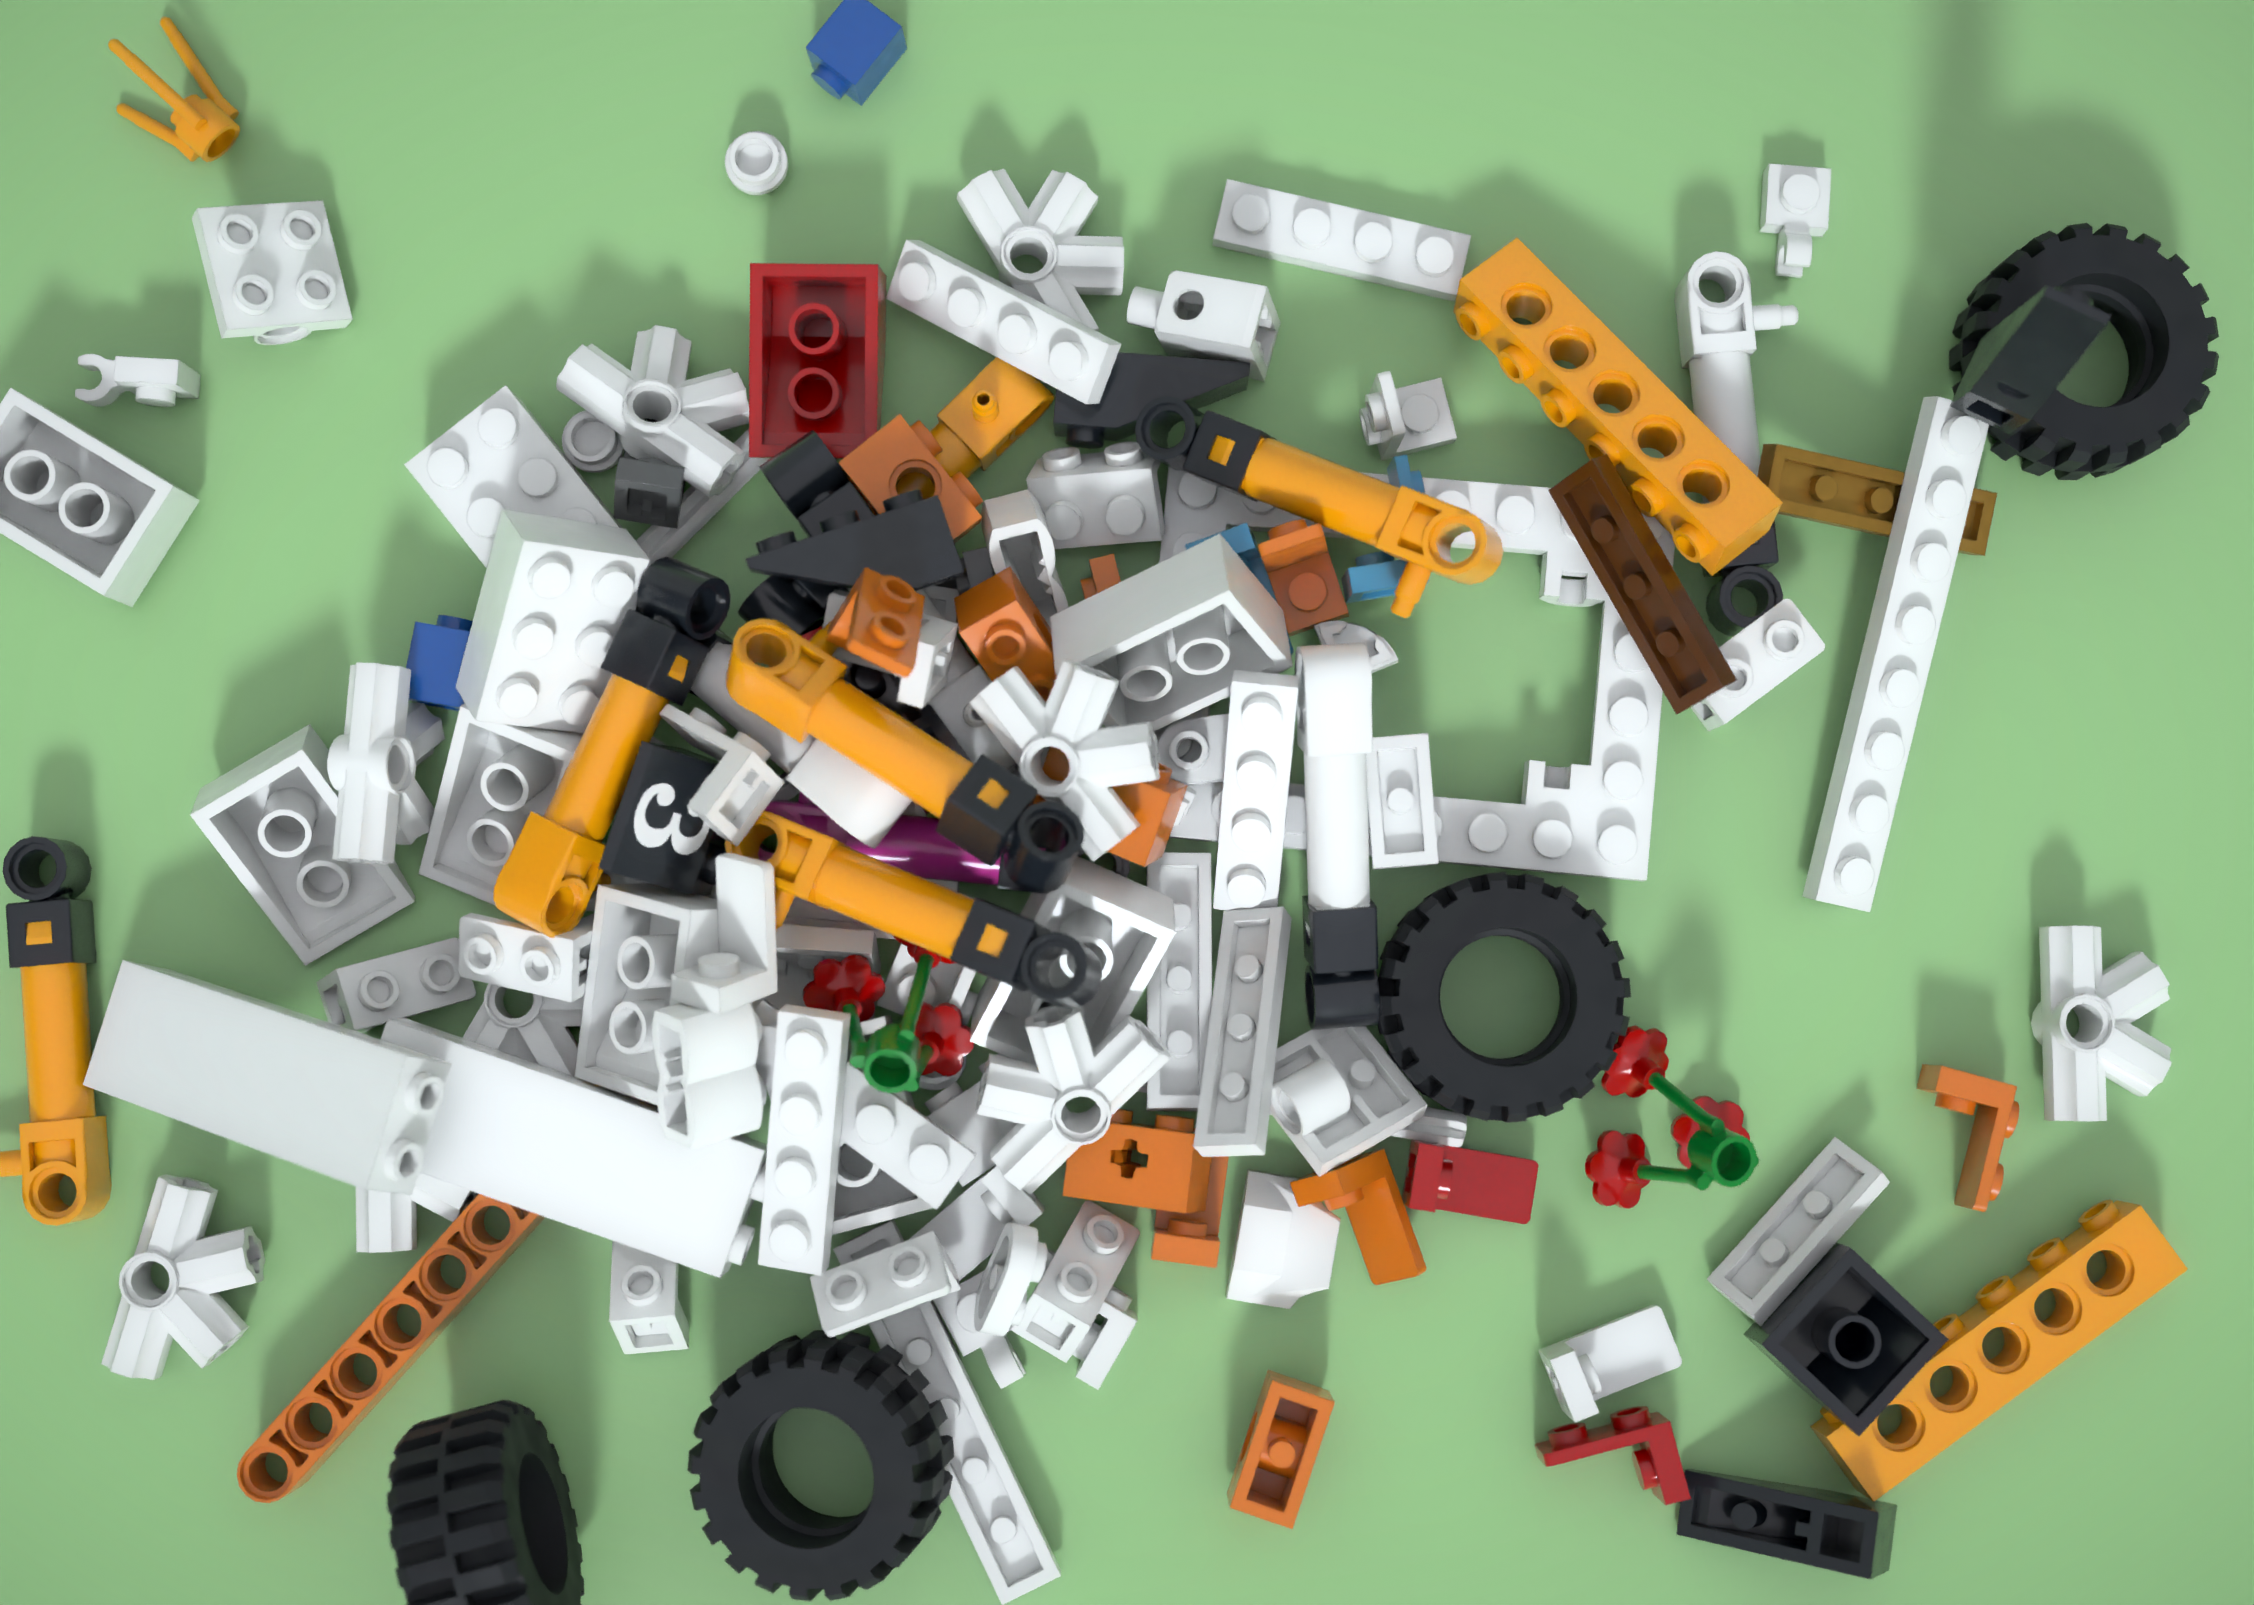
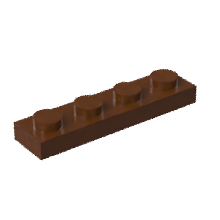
M1605 454L1591 459L1549 489L1550 495L1676 715L1690 709L1737 681L1609 456Z

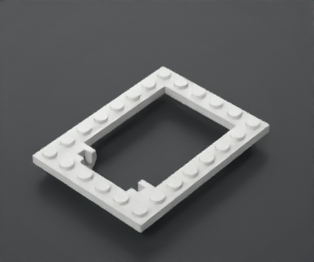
M1169 467L1164 509L1166 532L1161 541L1159 563L1185 551L1186 544L1247 523L1252 531L1268 532L1281 524L1304 518L1259 500L1258 502L1252 501L1207 483L1185 471ZM1363 473L1389 483L1387 474ZM1422 477L1426 495L1468 510L1492 526L1501 538L1503 552L1543 555L1539 599L1550 604L1572 607H1588L1603 604L1589 765L1571 764L1569 767L1546 766V761L1528 760L1524 762L1521 804L1433 796L1439 863L1641 882L1647 881L1663 690L1548 490L1551 488ZM1642 514L1673 568L1675 544L1672 535L1655 517H1647ZM1304 519L1307 527L1316 524L1314 522ZM1321 526L1325 537L1354 539ZM1471 531L1461 533L1454 539L1451 547L1474 549V533ZM1562 575L1586 578L1581 580L1564 579L1562 578ZM1210 705L1177 721L1209 716ZM1173 723L1154 731L1157 745L1163 732ZM1185 740L1178 747V758L1183 762H1194L1200 757L1202 747L1195 740ZM1223 782L1188 785L1197 793L1187 815L1182 817L1178 826H1173L1169 838L1218 842ZM1290 783L1283 847L1285 849L1307 850L1304 784ZM1368 817L1369 856H1372V854H1371V842H1370L1369 817Z

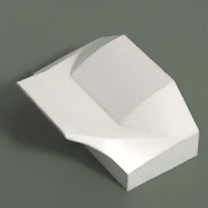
M1247 1169L1226 1299L1290 1309L1299 1298L1316 1291L1329 1289L1340 1218L1331 1211H1328L1322 1202L1298 1207L1290 1182L1299 1178Z

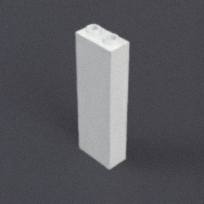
M122 960L83 1085L359 1188L412 1195L418 1174L423 1166L424 1154L436 1114L444 1097V1088L452 1063L170 969Z
M407 1018L387 1020L380 1040L452 1063L444 1088V1097L436 1114L424 1154L423 1166L419 1173L719 1278L729 1271L732 1263L740 1266L743 1265L755 1233L754 1227L745 1224L753 1201L756 1200L763 1203L767 1144L738 1135L690 1150L665 1138L659 1118L658 1106Z

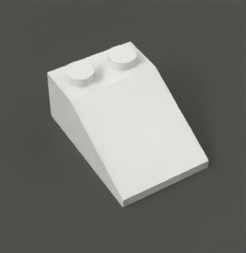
M466 704L461 705L419 874L495 905L494 886L497 877L505 865L530 812L533 811L540 815H545L583 733L475 721Z
M310 724L200 788L190 814L305 966L415 902V895L395 860L394 864L386 865L344 862L332 859L339 791L334 789L327 771L329 750Z
M651 883L598 885L575 1078L658 1105L657 1088L660 1073L655 1060L652 1042L654 1011L681 1003L672 1000L671 974L697 965L698 959L704 955L719 953L717 899L702 895H691Z

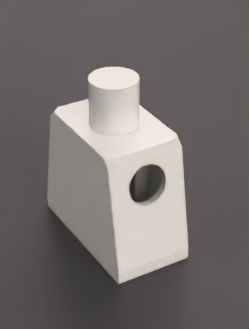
M1176 270L1171 271L1164 292L1135 286L1127 308V323L1154 329L1166 354L1174 357L1250 363L1249 378L1265 381L1281 323L1267 286Z

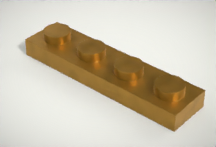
M1763 444L1757 477L1783 502L1777 514L1889 538L1905 472L1781 444ZM1977 488L1973 489L1958 553L1985 556L1997 493Z

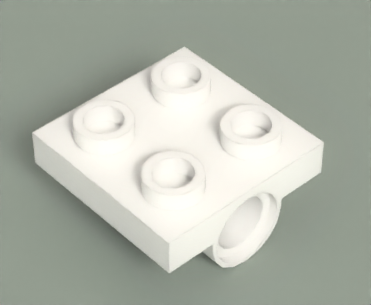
M323 200L196 209L192 216V222L221 339L253 336L254 341L262 345L286 344L300 340L315 330L346 328L353 320Z
M1366 1026L1311 1029L1277 1048L1270 1113L1319 1177L1423 1118L1428 1104Z

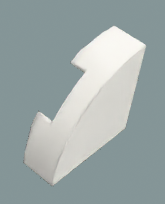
M1339 620L1314 625L1321 645L1365 642L1370 656L1371 674L1398 663V658L1389 643L1378 634L1363 626Z

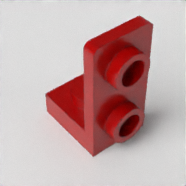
M1411 1140L1402 1200L1404 1205L1411 1209L1434 1213L1435 1209L1527 1224L1531 1218L1538 1163L1526 1158Z
M1637 1406L1617 1411L1610 1415L1611 1424L1588 1430L1586 1424L1582 1422L1553 1428L1547 1432L1549 1440L1535 1444L1539 1460L1546 1467H1551L1639 1443L1641 1449L1632 1451V1459L1642 1489L1652 1488L1653 1494L1665 1505L1691 1499L1671 1423L1658 1411L1649 1413L1647 1406Z

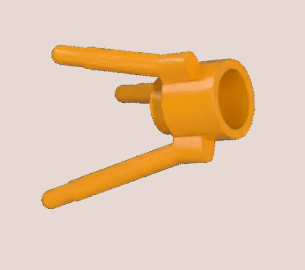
M162 17L160 25L207 97L206 99H201L196 94L183 99L136 54H133L118 39H111L108 42L109 49L174 109L170 120L176 128L174 131L124 103H120L116 107L119 115L176 147L191 162L199 157L206 162H211L221 157L230 149L240 133V126L234 121L239 115V111L222 96L184 36L169 17Z

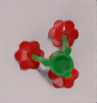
M894 936L895 940L907 946L909 955L918 964L901 1023L883 1026L876 1030L870 1036L869 1041L866 1042L861 1022L867 1021L874 1014V1002L879 1000L885 993L886 986L883 977L876 972H872L869 961L861 955H850L841 962L836 959L820 961L813 969L814 980L803 988V1001L805 1006L809 1008L851 1014L849 1039L852 1051L850 1065L854 1068H863L864 1077L870 1086L885 1093H900L904 1090L915 1092L919 1088L921 1075H928L935 1071L949 1077L956 1075L961 1070L964 1064V1056L969 1054L975 1046V1043L970 1041L971 1028L962 1024V1013L954 1004L944 1002L933 1007L931 1004L923 1002L932 968L938 966L940 961L946 964H954L955 962Z
M1629 1026L1626 1036H1619L1613 1048V1051L1618 1055L1610 1069L1605 1071L1601 1085L1612 1096L1625 1093L1631 1098L1640 1097L1647 1090L1656 1089L1681 1109L1685 1114L1673 1120L1670 1133L1672 1138L1679 1144L1677 1158L1688 1169L1653 1166L1644 1157L1645 1144L1641 1136L1636 1133H1625L1622 1135L1619 1131L1615 1130L1604 1131L1598 1138L1597 1150L1591 1152L1585 1162L1586 1175L1594 1182L1592 1187L1593 1198L1598 1204L1603 1206L1616 1204L1620 1208L1629 1209L1634 1207L1640 1199L1641 1188L1648 1185L1651 1180L1689 1184L1699 1190H1706L1713 1181L1730 1188L1740 1186L1749 1179L1759 1163V1158L1753 1143L1750 1141L1749 1133L1742 1127L1744 1114L1739 1105L1728 1100L1717 1103L1711 1097L1705 1095L1690 1099L1665 1078V1071L1669 1064V1059L1664 1053L1667 1046V1037L1657 1028L1644 1031L1639 1026Z

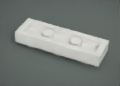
M1834 1137L1711 1273L1707 1280L1719 1293L1761 1327L1888 1186L1889 1180L1881 1170Z

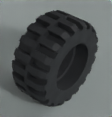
M2088 223L2068 225L2058 234L2048 231L2033 238L2020 250L2017 249L1977 284L1966 299L1969 306L1957 316L1952 331L1953 335L1961 339V341L1949 350V369L1951 371H1961L1962 378L1982 336L2046 286L2052 288L2068 287L2078 290L2092 299L2093 307L2110 314L2109 321L2116 328L2124 342L2129 363L2125 390L2121 399L2109 407L2089 406L2076 402L2055 389L2032 419L2010 434L1989 425L1988 433L1996 440L1990 449L1993 453L2004 461L2015 455L2024 458L2021 469L2037 476L2055 469L2054 475L2058 480H2078L2089 473L2097 478L2113 473L2160 449L2161 445L2176 438L2190 425L2189 416L2202 409L2210 394L2208 386L2202 384V382L2216 375L2219 355L2217 352L2208 351V343L2219 337L2217 321L2214 316L2205 318L2201 305L2210 299L2202 283L2192 287L2183 275L2190 267L2177 254L2166 259L2157 251L2161 246L2160 241L2144 233L2132 241L2126 238L2128 233L2126 227L2106 223L2095 233H2093L2092 226ZM1961 381L1952 387L1954 396Z
M1506 872L1466 878L1440 888L1425 897L1424 901L1413 910L1408 911L1397 924L1398 929L1392 939L1386 942L1380 956V960H1382L1378 977L1380 1015L1377 1025L1379 1034L1384 1035L1389 1047L1387 1053L1398 1068L1410 1079V1083L1423 1095L1430 1097L1441 1106L1452 1111L1481 1120H1497L1507 1123L1527 1121V1118L1537 1115L1546 1117L1563 1110V1104L1572 1098L1581 1099L1593 1089L1595 1085L1592 1080L1601 1070L1608 1071L1618 1055L1613 1051L1618 1036H1626L1630 1017L1623 1016L1624 997H1631L1630 978H1622L1618 961L1625 959L1618 941H1610L1602 929L1606 922L1594 909L1586 910L1577 902L1578 895L1563 886L1554 887L1544 883V878L1529 874L1508 875ZM1489 936L1513 937L1535 947L1551 964L1559 986L1558 1015L1549 1034L1530 1051L1510 1058L1485 1057L1465 1047L1448 1028L1440 1004L1442 979L1452 959L1470 943Z
M814 1330L803 1339L793 1335L778 1341L769 1349L762 1351L736 1370V1373L724 1380L710 1396L712 1405L700 1413L693 1433L696 1438L702 1441L689 1450L688 1471L691 1474H699L700 1482L690 1489L694 1510H706L710 1521L702 1529L711 1545L721 1540L731 1552L725 1559V1562L738 1574L746 1567L757 1573L758 1577L755 1585L771 1593H774L781 1585H786L790 1587L789 1596L792 1599L812 1601L824 1589L825 1597L832 1601L850 1597L858 1587L865 1590L870 1589L882 1582L894 1568H899L931 1531L942 1513L939 1505L949 1495L953 1475L945 1470V1466L954 1458L953 1437L949 1435L940 1436L938 1428L948 1419L941 1400H936L929 1404L922 1390L930 1382L917 1368L908 1375L898 1366L903 1354L889 1345L884 1346L877 1353L868 1349L871 1342L870 1336L850 1332L841 1340H837L836 1336L828 1337L823 1330ZM794 1408L821 1410L845 1422L858 1435L869 1454L874 1474L872 1500L864 1511L858 1515L847 1517L824 1515L809 1509L788 1491L777 1472L773 1457L775 1426L778 1419L785 1412Z
M500 1400L421 1421L413 1425L394 1449L395 1459L390 1463L388 1475L391 1482V1491L387 1493V1511L391 1514L392 1529L389 1530L391 1550H395L398 1566L395 1571L399 1588H403L405 1593L406 1605H581V1596L584 1595V1578L581 1575L580 1563L583 1562L581 1544L578 1543L576 1531L578 1524L575 1509H572L568 1494L570 1489L566 1476L562 1474L559 1466V1456L554 1444L549 1442L547 1430L543 1423L535 1419V1413L529 1407L510 1400Z

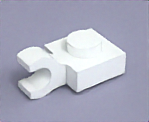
M1769 163L1764 170L1760 232L1778 233L1775 263L1776 276L1801 278L1803 267H1810L1812 259L1811 236L1822 237L1828 230L1831 168Z
M84 354L78 357V365L90 371H101L102 374L101 383L95 389H75V397L89 405L96 407L109 405L126 391L136 395V402L159 407L175 406L176 398L199 399L201 374L180 360L115 356V360H110L97 354Z
M984 1270L962 1282L960 1290L933 1299L963 1357L981 1348L996 1382L1002 1389L1024 1377L1026 1371L1006 1335L1002 1337L980 1333L975 1330V1304Z

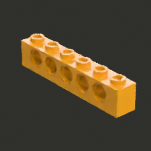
M1515 238L1460 279L1453 313L1464 333L1473 340H1481L1495 354L1500 367L1507 377L1517 384L1523 383L1540 400L1546 416L1556 426L1566 427L1584 445L1585 452L1590 460L1605 454L1609 456L1640 512L1647 517H1655L1672 535L1675 546L1686 559L1693 563L1699 562L1713 576L1769 532L1783 502L1518 238ZM1524 318L1531 321L1533 324L1522 325L1516 323L1512 319ZM1554 361H1567L1575 365L1577 368H1563L1558 366ZM1609 404L1616 407L1620 412L1609 413L1603 411L1597 405ZM1641 448L1656 449L1664 455V458L1650 457ZM1685 493H1699L1707 498L1710 503L1701 504L1694 502Z
M2105 1200L2094 1205L2078 1219V1222L2081 1224L2080 1228L2064 1240L2057 1237L2039 1245L2027 1257L2030 1265L2011 1279L2005 1275L1989 1282L1976 1294L1975 1298L1978 1300V1303L1958 1317L1957 1314H1950L1936 1321L1933 1325L1948 1340L1889 1404H1898L1902 1413L1901 1423L1893 1433L1882 1436L1878 1430L1877 1417L1860 1436H1857L1822 1407L1820 1413L1823 1417L1810 1427L1854 1488L1873 1502L2187 1271L2188 1268L2141 1205L2118 1200L2114 1203L2112 1200ZM2101 1251L2107 1262L2106 1272L2099 1281L2091 1283L2087 1276V1263L2094 1253ZM2051 1289L2056 1301L2054 1312L2046 1320L2039 1321L2034 1310L2035 1301L2041 1292ZM1999 1327L2004 1335L2003 1349L1996 1357L1987 1360L1982 1350L1983 1339L1991 1329ZM1948 1365L1953 1373L1952 1386L1945 1395L1934 1398L1930 1390V1379L1937 1369Z

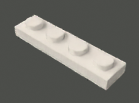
M1227 179L1212 246L1455 302L1471 235Z
M921 240L905 241L886 299L1085 404H1099L1121 347L1119 342Z
M1234 669L1231 683L1213 909L1240 910L1278 907L1300 676Z
M1164 852L1162 858L1146 866V887L1173 898L1176 933L1146 985V1026L1168 1050L1170 1060L1146 1082V1111H1198L1212 1004L1211 853Z
M1283 906L1223 911L1193 1147L1202 1157L1265 1155L1292 922L1291 916Z
M762 999L755 1008L762 1026V1037L758 1043L755 1067L765 1085L772 1089L779 1009L767 1000ZM847 1059L840 1140L937 1210L977 1154L896 1094L881 1092L870 1086L864 1077L863 1070L852 1067Z
M786 1004L778 1010L758 1265L822 1276L829 1267L851 1014Z

